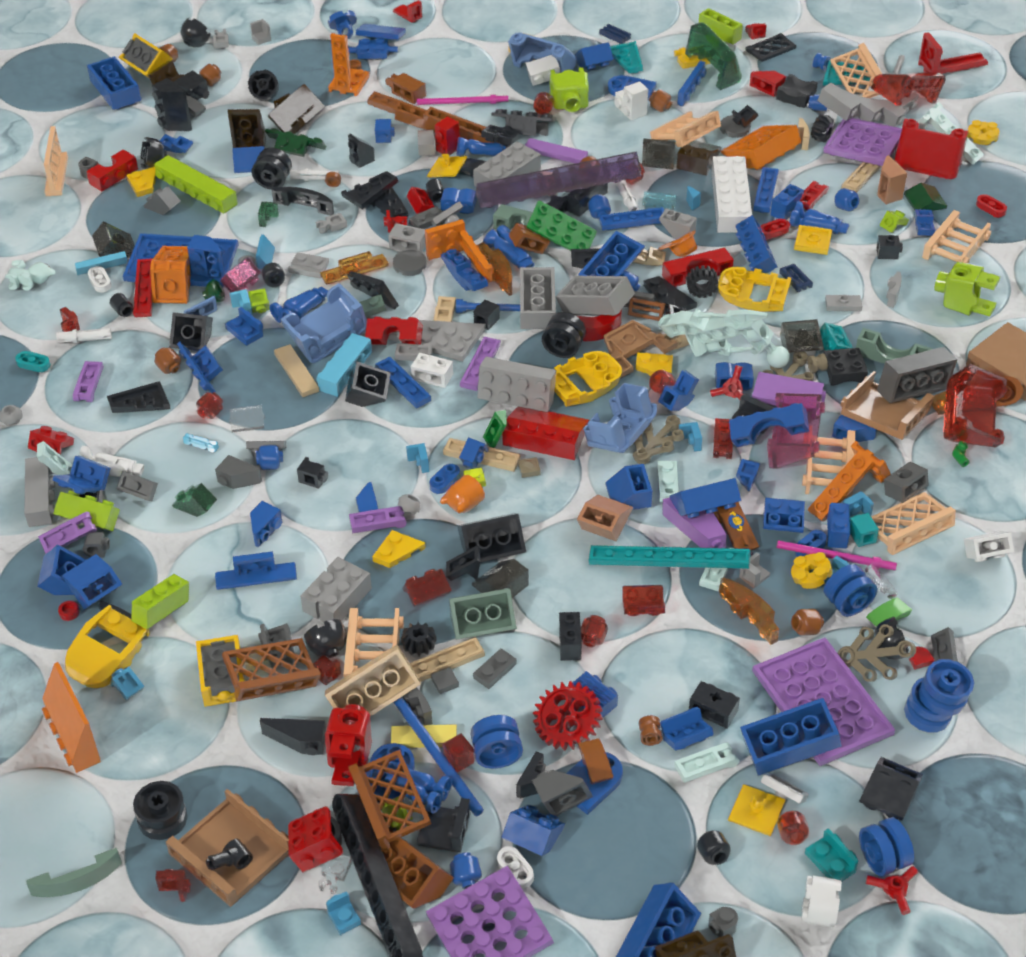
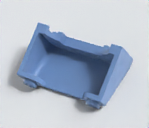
M520 32L513 34L508 41L514 66L521 67V64L524 62L528 63L533 59H540L550 55L557 59L560 73L564 70H574L577 64L576 56L561 44Z
M340 283L329 289L327 293L328 302L304 317L299 318L297 314L290 313L281 318L282 325L311 363H316L341 348L344 341L352 333L362 335L366 331L367 320L362 305Z

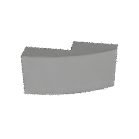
M898 271L893 277L889 278L887 283L889 287L886 298H888L887 306L894 308L897 303L902 277L901 272Z

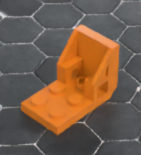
M162 246L152 259L150 273L153 303H188L191 278L188 246Z

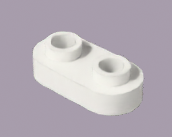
M99 266L90 268L88 270V277L94 289L101 293L110 290L111 281L105 269Z
M510 846L502 848L497 855L499 867L502 869L508 865L521 888L529 887L534 881L532 867L516 848ZM509 859L513 860L511 863H506ZM521 876H526L523 880L519 879Z

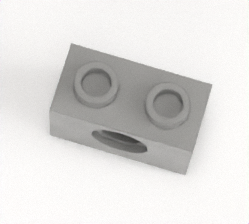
M396 223L388 235L390 249L400 251L416 250L422 253L426 247L425 229Z

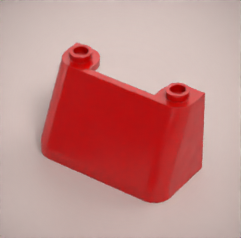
M905 118L894 161L907 171L945 179H955L962 164L969 131L957 128L952 130L950 135L919 129V123L915 119Z

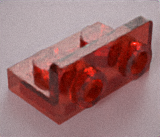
M431 569L426 571L422 577L417 578V576H413L407 579L403 586V591H407L415 607L450 593L451 588L442 569L437 571Z

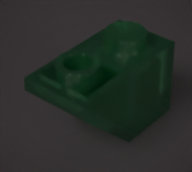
M200 483L196 486L191 485L185 491L181 490L175 496L176 501L172 506L198 517L206 513L216 502L217 498Z

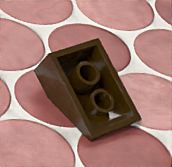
M228 109L233 148L265 147L266 133L260 109Z
M694 140L679 149L676 169L707 176L712 167L713 157L719 155L722 147Z

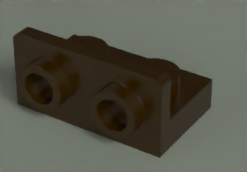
M167 61L148 74L153 85L166 78L174 82L184 76V74H178L173 61Z

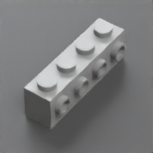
M37 457L25 459L24 514L29 527L52 524V516L55 515L53 514L55 506L52 504L55 501V492L52 490L55 487V481H53L52 474L55 473L44 463H41Z

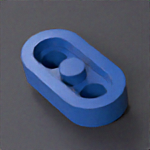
M455 464L444 465L430 479V490L435 494L445 493L452 484L459 480L460 468Z

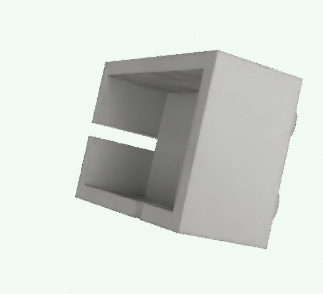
M337 557L327 567V572L323 571L300 595L303 612L316 619L320 617L322 622L332 619L343 621L349 614L350 608H355L372 589L370 573Z

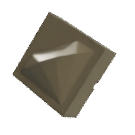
M537 457L518 460L522 478L541 475Z

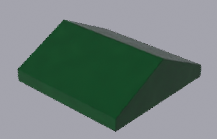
M919 183L904 191V195L914 211L915 209L932 211L947 209V204L935 186Z

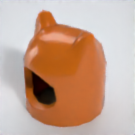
M464 475L450 486L446 494L441 498L440 503L448 504L459 514L466 513L484 500L485 493L475 478L470 475Z

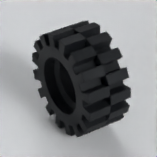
M701 265V268L697 266L695 267L696 270L692 268L690 270L691 273L688 272V277H686L687 288L692 296L695 297L697 295L698 298H701V296L707 298L706 295L710 297L712 292L716 293L719 284L717 273L713 268L710 270V266L705 268L704 265ZM700 280H708V282L704 284L697 283Z

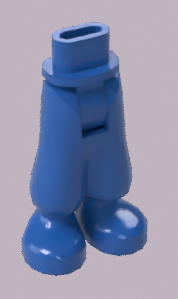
M458 137L456 155L463 157L468 149L474 155L495 156L508 147L500 145V143H485Z
M797 201L790 217V226L799 227V225L832 229L834 234H839V232L847 233L849 224L843 223V220L815 209H809L805 212L803 203Z
M501 225L497 228V231L492 229L484 237L483 245L486 248L494 247L497 253L505 257L517 268L534 267L535 264L531 261L532 257L524 249L515 247L509 237L511 231L507 226Z
M322 286L307 290L286 300L283 307L279 303L274 302L270 305V312L278 323H281V318L290 313H295L299 318H302L312 308L325 301L328 290Z
M389 762L387 767L397 770L399 765H393V763ZM408 768L426 810L430 813H436L440 809L442 801L444 802L449 795L452 778L443 776L436 783L432 775ZM374 769L372 776L377 777L380 770ZM384 772L380 781L390 783L394 775ZM399 776L395 785L404 788L407 779ZM405 795L409 800L414 801L415 796Z

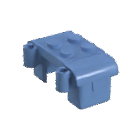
M623 383L615 392L616 397L609 399L611 411L614 415L607 424L600 423L598 413H596L589 420L588 425L584 427L589 447L624 453L655 418L657 404L650 402L647 388Z

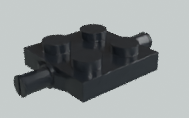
M491 124L482 130L481 137L485 138L486 141L492 143L500 142V145L503 146L512 145L519 139L520 133L512 131L508 125L498 127Z

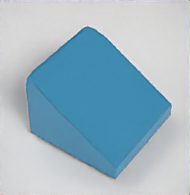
M688 186L686 201L692 211L700 206L701 192Z

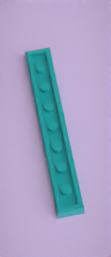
M591 545L588 561L589 565L749 569L751 552L750 549Z

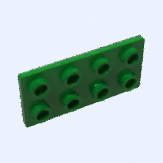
M540 200L536 203L526 226L527 229L569 251L571 249H590L597 230Z

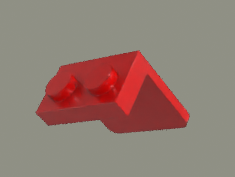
M327 806L289 823V857L302 872L343 855L342 846L331 834L330 809Z

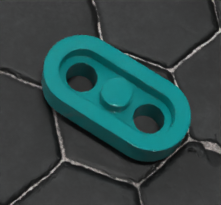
M22 351L15 357L17 366L23 369L45 372L50 368V361L46 355Z

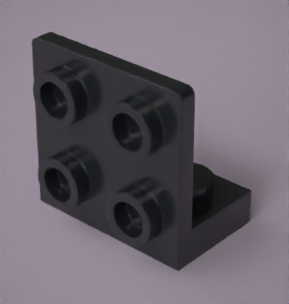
M461 798L459 806H455L454 809L440 807L436 813H430L426 810L431 825L420 829L417 845L461 853L471 815L470 799Z

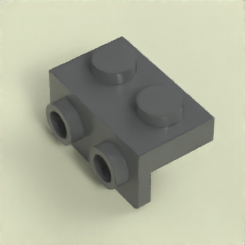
M287 623L268 630L265 624L260 625L261 633H258L262 645L292 640ZM290 647L288 650L294 653V648ZM271 650L269 652V654L277 658H280L282 655V653L277 650ZM287 655L282 659L286 663L294 661L293 658ZM268 660L271 667L273 668L276 665V663Z

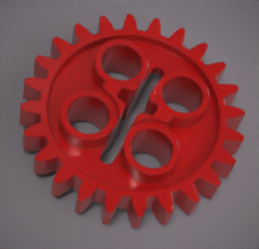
M570 681L566 687L561 682L560 688L553 685L552 692L546 689V697L539 696L542 703L535 704L539 711L533 712V715L536 717L533 723L537 726L535 731L540 734L539 737L542 741L545 740L548 746L553 743V747L557 750L561 745V748L566 751L567 746L570 745L572 750H575V744L581 743L584 739L589 741L590 738L588 736L590 734L597 735L594 728H601L597 721L603 720V717L599 714L603 709L599 705L601 703L599 699L595 698L596 694L594 691L590 692L588 686L582 688L581 683L578 682L574 687V684ZM566 700L562 706H558L559 702ZM581 706H585L583 711L577 712ZM553 720H558L555 725L550 726ZM572 726H577L575 731L569 732Z

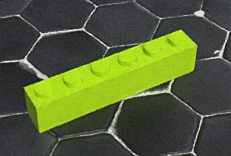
M169 155L154 164L157 178L223 214L238 205L236 191Z

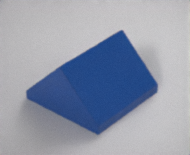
M265 147L232 148L234 173L251 172L259 153Z

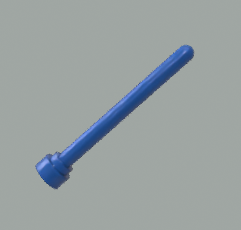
M456 299V313L475 310L476 306L481 303H467L463 299ZM498 304L500 305V311H520V304Z

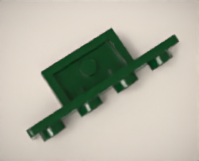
M275 128L265 129V133L269 138L277 139L274 148L280 149L287 154L304 157L308 146L324 150L327 147L323 140L317 137L313 139L303 134H300V136L294 135L289 131L280 132Z

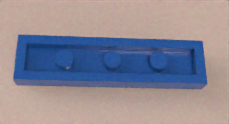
M699 61L679 90L677 105L684 106L686 101H689L691 94L695 92L697 85H700L701 79L706 76L707 69L705 68L704 61Z
M762 168L753 211L770 213L779 169Z
M664 208L599 215V223L602 231L660 224L659 218L663 214Z
M391 357L375 364V368L391 373L389 383L416 409L431 401V395Z

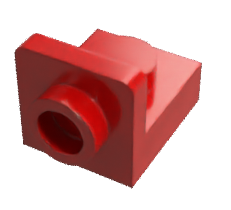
M753 23L746 25L745 31L752 40L766 37L767 25L765 23Z
M386 210L387 216L384 217V227L388 226V233L391 232L396 223L407 225V216L390 217V210Z

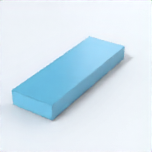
M123 251L75 263L77 275L86 274L90 268L96 266L106 269L127 264V256Z

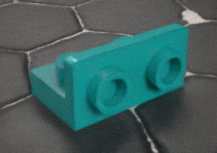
M824 322L816 334L823 351L853 348L842 326Z
M829 828L824 831L821 839L805 848L806 856L827 878L843 882L856 873L859 862L856 854L849 850L842 843L841 838Z

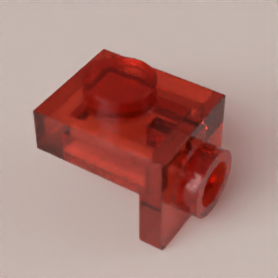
M67 307L60 309L62 332H69L73 329L79 331L78 317L75 312L70 311Z
M166 869L164 871H156L155 879L158 890L178 891L180 901L186 902V894L191 891V881L186 878L185 870Z

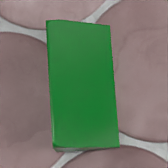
M506 410L494 412L483 435L484 440L491 448L496 447L507 425Z

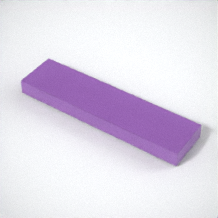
M529 138L525 146L540 153L542 156L580 164V161L588 156V151Z
M483 337L460 381L461 388L478 390L479 366L485 357H495L501 345V340Z

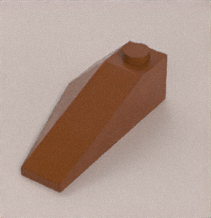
M402 837L390 842L391 847L382 850L401 899L413 909L440 898L454 879L453 876Z

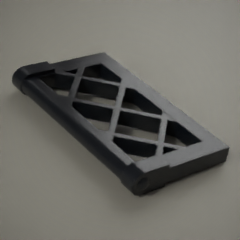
M779 33L749 45L745 49L760 62H764L796 49V45L786 38L784 34ZM772 44H780L781 47L772 46ZM761 48L770 49V50H769V51H763V50H761Z

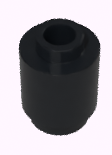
M438 179L429 180L426 183L430 200L438 203L441 201L444 191L442 183Z
M116 293L110 298L109 304L118 315L128 317L132 314L133 305L124 294Z

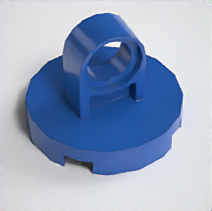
M348 10V13L339 11L329 17L330 20H328L329 27L332 30H338L339 35H343V31L348 28L347 39H350L353 35L352 26L357 22L355 12Z

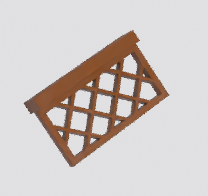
M302 638L224 651L222 653L235 688L234 696L236 702L316 687L321 675L319 669L314 668ZM298 646L301 652L297 655L288 649ZM271 650H277L281 652L282 655L280 658H277L269 654V652ZM256 653L262 656L261 661L258 662L250 658V654ZM285 655L296 660L293 666L282 660ZM237 657L243 661L238 666L231 662L230 658ZM265 658L276 663L273 669L262 664ZM245 662L256 667L253 673L242 668ZM300 662L306 665L308 670L302 671L295 666ZM280 665L290 671L286 674H281L276 669ZM261 669L270 675L262 678L256 675V673ZM240 672L249 677V680L239 682L237 678L238 673Z
M400 750L358 767L357 763L349 766L382 850L391 847L390 842L431 825L429 816ZM399 759L400 764L397 770L387 767L389 762ZM372 769L380 770L376 779L367 777L365 772ZM384 772L394 775L390 783L380 781ZM399 776L407 779L404 788L395 785ZM378 785L387 788L383 797L374 794ZM391 790L401 792L397 801L388 799ZM406 794L415 796L412 805L402 803ZM385 803L394 806L390 815L381 812ZM399 807L409 810L405 819L395 817ZM414 812L422 814L424 817L423 820L416 823L410 821ZM392 821L402 824L400 830L390 834L389 828Z

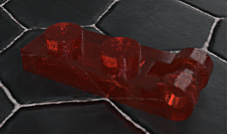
M715 418L713 458L726 457V459H732L733 442L729 420L731 419Z

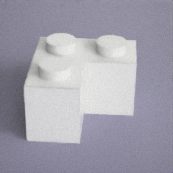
M641 82L625 86L624 90L615 92V106L631 121L647 115L648 89Z

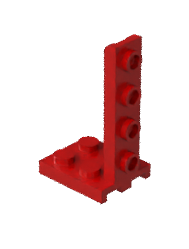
M929 32L923 33L918 65L924 67L923 71L925 74L929 73L930 80H936L937 75L988 65V60L980 52L940 60L943 54L942 46Z

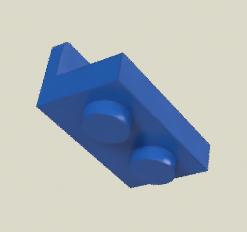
M698 707L660 722L663 740L675 751L684 749L696 742L704 741L706 738L714 735L712 727L702 719L701 711Z

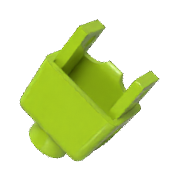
M583 67L579 68V72L564 70L562 73L556 74L555 69H550V97L554 109L576 112L580 108H586L588 106L589 84L588 74L584 72Z
M957 262L949 273L939 272L934 290L944 293L943 306L969 316L972 312L990 317L997 303L980 298L981 287L995 290L1001 276L984 272V267Z

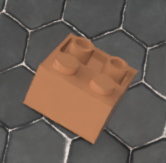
M889 155L886 156L881 169L877 196L885 204L903 199L907 172Z
M596 495L585 502L577 521L582 530L617 542L633 507Z

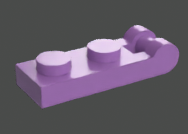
M84 362L73 392V401L80 402L81 400H86V402H93L94 393L104 368L103 362Z
M396 506L349 514L352 534L389 527L403 528L407 524L405 517H403L404 510L402 507Z
M90 512L82 513L38 536L45 553L47 554L57 544L65 547L89 533L96 532L97 528L91 522ZM83 523L85 526L82 529L79 528V524Z

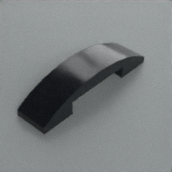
M276 187L272 189L273 203L289 206L290 203H296L317 208L318 213L334 215L333 201L319 192L299 187Z

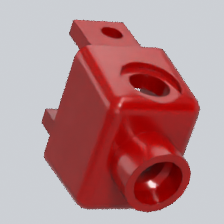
M349 704L344 708L332 709L325 731L328 765L334 768L331 780L332 785L354 787L355 782L349 766L357 763L358 767L368 763L372 745L370 713L360 705ZM355 745L360 746L358 751L353 752Z

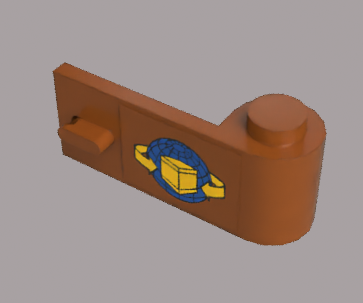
M739 502L735 503L736 507L724 509V506L717 507L718 511L713 513L719 523H723L734 549H750V551L758 549L759 544Z

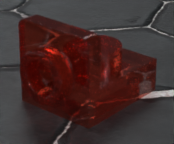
M324 655L313 663L314 668H318L320 671L319 681L325 686L331 681L336 680L341 674L340 661L337 659L332 662Z

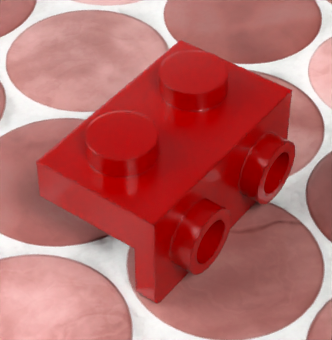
M41 426L30 431L28 449L37 452V444L44 441L61 455L62 448L74 444V438L68 436L65 432L54 431L49 426Z

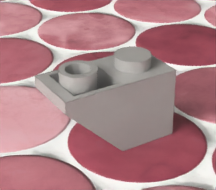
M665 209L659 218V221L675 239H679L691 231H696L697 218L688 214Z

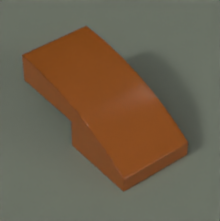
M600 738L578 743L590 783L595 784L613 779L612 770Z

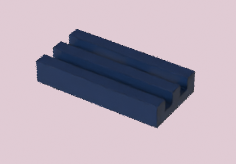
M610 24L604 26L603 29H599L600 35L620 44L625 43L631 38V33Z
M794 263L780 268L779 273L785 279L791 278V286L797 292H801V289L806 290L807 287L812 288L813 282Z

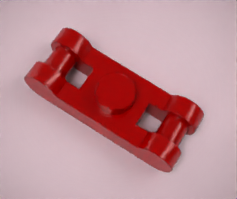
M812 181L804 190L800 199L803 203V208L806 211L813 209V206L820 198L827 194L829 186L825 184L820 185L819 182Z

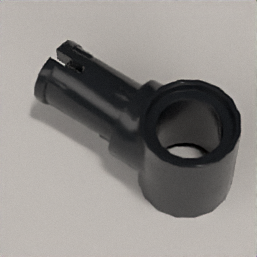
M233 839L225 845L222 852L209 855L206 865L211 871L223 866L230 867L233 865L236 869L240 870L251 863L253 854L239 839Z

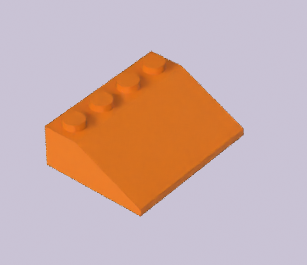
M765 125L721 150V153L727 157H745L746 168L759 170L765 164L774 162L775 158L785 155V152L795 149L796 145L801 143L797 125Z
M56 662L53 665L42 697L45 707L41 709L45 719L51 720L49 726L53 735L58 734L59 736L56 741L60 750L66 751L64 758L68 767L73 765L75 772L78 773L100 763L101 760L90 724L59 662Z

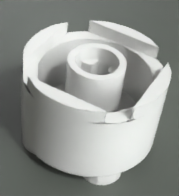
M815 875L807 876L801 921L835 928L840 903L838 892L841 891L842 881Z

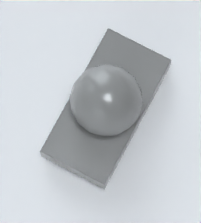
M457 202L433 218L432 225L436 227L443 222L447 224L460 220L456 214L463 208L461 202Z

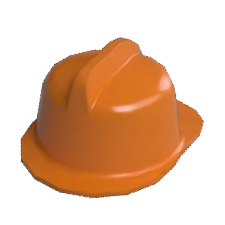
M691 231L679 239L660 246L659 249L669 248L676 256L685 257L697 250L693 237L696 231Z

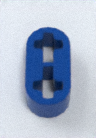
M813 530L797 544L823 549L826 545L827 535L821 530ZM795 552L797 557L808 555L805 553Z

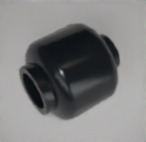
M275 262L268 263L263 267L261 275L266 285L278 287L283 284L285 273L279 264Z
M712 830L705 832L697 842L699 853L704 861L710 865H720L730 855V845L720 831Z

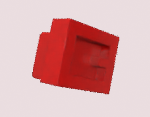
M416 0L407 6L402 4L394 8L393 13L413 23L423 17L422 2Z

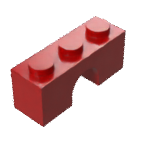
M122 149L111 156L112 166L104 167L97 164L86 171L89 184L101 192L127 177V174L138 170L136 156Z
M382 317L367 318L365 337L371 339V345H387L389 335L393 332H400L399 340L403 344L421 345L423 325L415 317H408L407 319L391 317L390 319Z

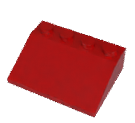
M518 406L507 417V425L502 433V443L504 446L575 460L585 435L584 427L588 425L589 420Z

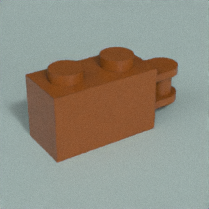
M405 73L399 76L392 74L390 78L385 79L386 84L392 89V94L412 104L417 103V99L426 97V83Z

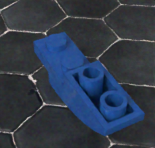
M450 249L441 254V258L449 272L464 290H472L474 292L488 286V280L473 269L471 261L458 250Z

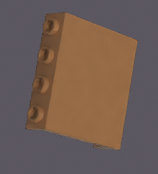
M1007 322L969 351L966 366L988 379L1005 376L1017 378L1023 387L1021 399L1026 401V332Z
M873 371L864 378L862 383L859 382L854 390L852 389L847 397L844 396L840 404L842 407L841 415L903 440L929 413L934 395L927 393L920 401L909 398L889 403L877 391L879 384L873 382L876 374Z
M226 789V799L179 840L174 836L170 837L166 841L169 854L232 907L289 855L288 835L284 831L279 832L269 819H263L253 806L246 805L240 795L237 793L233 794ZM233 839H239L253 854L251 863L240 870L236 869L233 865L230 867L223 866L211 871L206 865L209 855L222 852L225 845Z

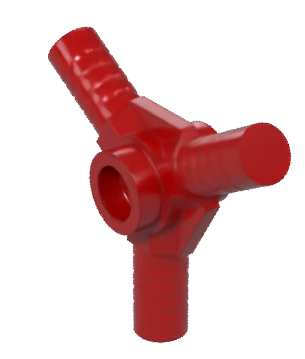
M736 365L732 378L726 381L723 387L710 390L711 397L725 394L740 400V397L743 395V388L739 379L743 367Z
M911 866L901 876L895 875L885 879L867 875L866 884L883 888L886 894L897 901L902 915H907L911 912L905 898L909 885L908 882L918 873V870Z

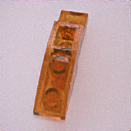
M484 242L478 244L480 252L486 256L487 262L493 266L494 274H492V281L496 282L502 291L511 296L513 290L512 270L507 258L499 248L492 250Z
M725 577L721 578L719 594L722 599L728 602L732 612L736 613L740 619L748 617L750 623L757 627L762 638L766 639L770 645L778 642L779 628L774 623L775 611L770 605L742 584Z

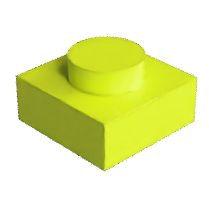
M482 468L463 471V475H470L482 487L486 486Z

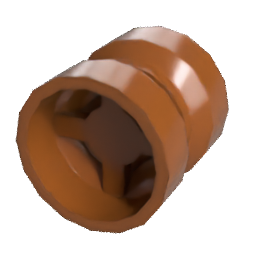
M654 715L640 718L638 724L640 731H642L640 733L642 744L648 746L659 744L662 741L660 719Z

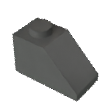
M230 455L215 469L217 482L232 489L262 482L259 467Z

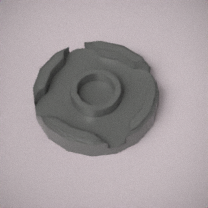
M733 115L726 116L720 121L721 132L728 134L729 137H744L751 130V123L746 128L737 125L732 119Z
M416 250L401 251L393 258V268L397 273L398 271L401 272L402 275L414 276L420 274L426 268V257L423 253Z

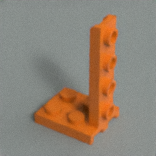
M331 33L334 79L328 86L329 92L338 90L341 94L349 92L354 93V96H358L370 77V73L362 69L350 68L347 35Z
M463 219L425 229L426 256L428 260L439 258L441 254L450 249H456L459 252L464 251L479 274L486 278L488 282H492L493 266L487 262L486 256L480 252L479 246L474 243L472 236H469L466 232Z
M857 441L851 445L854 453L853 458L807 509L822 522L828 517L830 503H841L868 471L880 483L884 482V479L891 475L886 462L875 457L870 450L862 448Z

